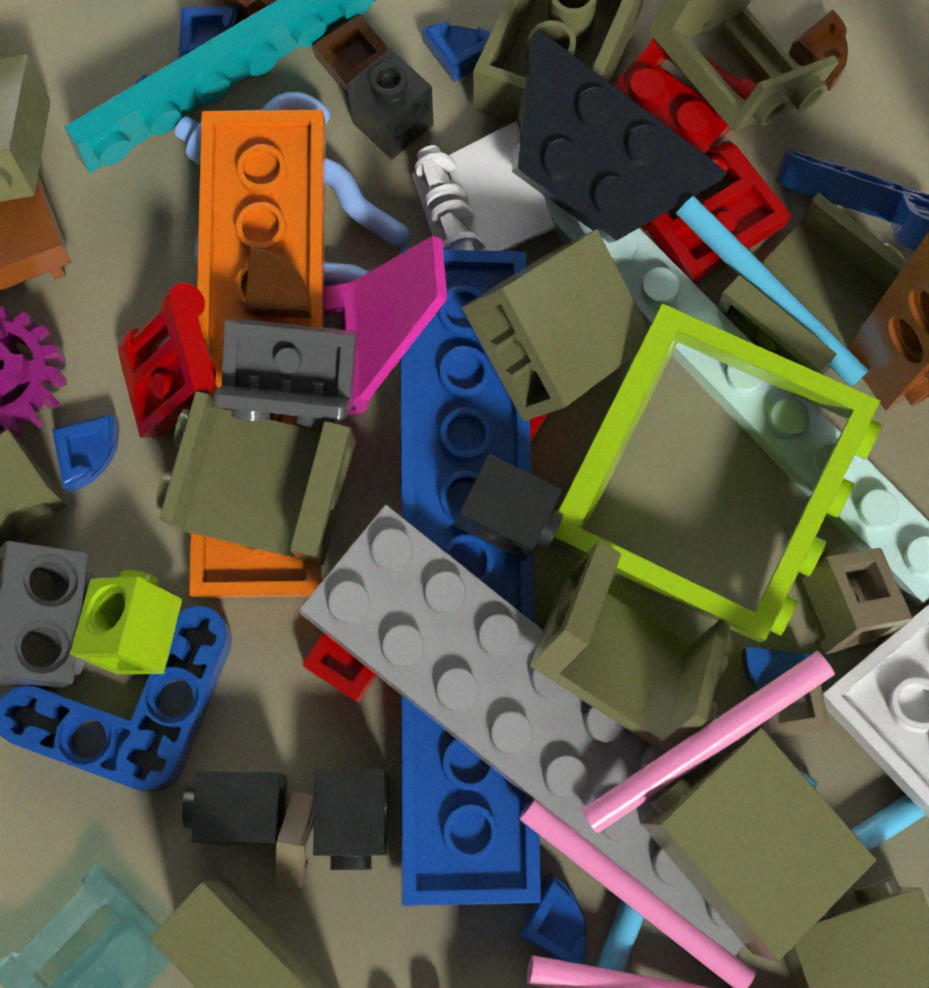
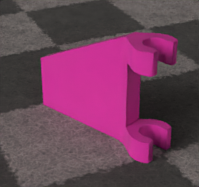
M431 236L357 280L324 287V317L340 312L341 324L345 325V330L358 331L353 403L347 415L354 416L367 410L372 395L447 300L443 241L441 238Z

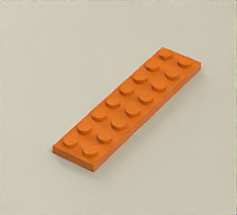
M323 109L202 111L197 288L205 299V309L198 319L207 352L212 356L216 366L215 382L217 389L222 386L224 324L229 318L324 328L326 120ZM250 248L272 252L282 257L294 267L302 278L308 292L312 310L311 318L254 316L247 313L245 305ZM213 393L210 397H211V398L213 399V401H214V393ZM271 413L269 418L270 420L322 432V428L297 424L295 422L296 416ZM191 534L189 595L193 598L310 597L322 582V565Z

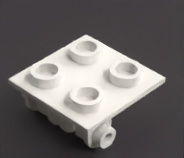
M517 121L450 155L442 153L440 148L435 145L424 147L417 153L418 161L414 167L416 172L412 173L432 235L442 239L443 249L508 251L556 228L545 196L512 173L515 142L519 139L520 127Z

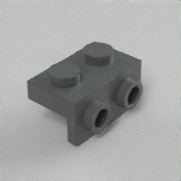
M229 318L224 324L222 386L214 392L213 406L231 409V416L242 420H267L270 418L271 413L296 416L295 422L297 424L316 428H323L324 421L334 423L335 420H344L353 403L358 331Z

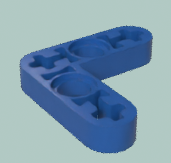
M791 150L785 151L774 179L777 183L813 197L819 192L834 204H840L846 208L889 221L896 241L913 251H916L928 234L929 194L808 154Z
M194 606L186 608L179 613L165 673L149 675L131 721L44 689L24 685L11 689L0 700V735L11 744L130 788L152 793L165 790L175 783L183 769L230 652L232 643L231 629L223 617L209 607ZM206 621L209 622L208 630L216 636V641L212 647L201 645L197 651L193 664L198 668L205 669L202 678L199 679L184 668L171 666L175 657L188 663L193 651V644L185 639L186 633L189 628L200 630ZM177 680L185 681L192 688L193 700L191 706L180 716L169 717L164 715L158 703L161 690L170 682ZM37 699L35 710L38 713L61 722L57 727L56 734L35 726H27L23 734H21L23 723L15 719L16 712L20 707L31 708ZM65 708H68V709H69V712H68V714L63 718V716H64V709H65ZM149 719L166 728L181 730L176 741L165 735L162 737L157 749V755L166 760L162 772L150 771L145 780L141 779L143 767L134 763L135 757L139 750L150 752L159 734L152 730H145ZM98 721L105 728V745L95 756L82 758L73 748V735L84 722ZM55 738L54 747H49L50 742Z

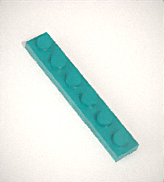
M277 0L64 126L77 158L89 174L102 166H110L120 162L133 147L153 135L159 136L168 133L186 115L203 105L210 106L216 104L227 95L231 88L251 76L257 77L267 73L275 66L279 59L299 47L306 48L312 46L322 38L327 30L346 19L351 20L359 14L363 15L376 0Z

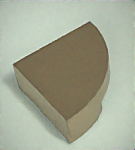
M821 684L760 724L758 728H762L772 740L831 729Z
M293 791L276 841L274 888L298 892L299 887L302 888L309 861L306 860V845L312 827L314 828V795Z

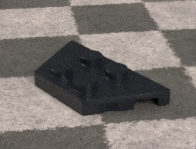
M538 29L532 35L526 49L529 61L525 90L521 93L518 118L521 126L519 139L515 142L512 173L592 231L598 229L601 237L609 243L618 241L687 201L692 196L723 180L727 173L723 168L541 30Z

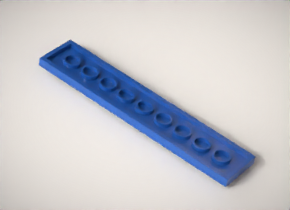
M401 248L400 254L410 248ZM443 249L447 300L400 359V516L534 623L533 551L523 561L453 526L488 454L531 474L530 419L522 421L461 308L526 267V252ZM400 694L402 906L541 903L539 834L519 819L521 812L531 799Z

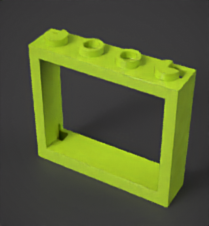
M662 303L559 509V512L563 513L564 516L551 542L583 557L598 540H601L621 553L615 570L616 574L714 622L720 619L728 624L731 630L759 644L767 639L770 631L781 636L798 600L788 596L798 572L808 577L811 575L826 545L825 540L816 537L826 514L838 518L853 489L854 482L845 479L844 476L854 456L864 460L867 458L880 433L882 424L872 420L880 400ZM678 343L847 418L755 612L585 530Z

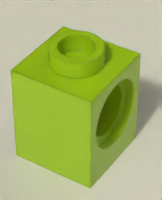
M122 570L119 577L90 579L70 655L115 674H164L182 598L158 587L159 579L142 571Z

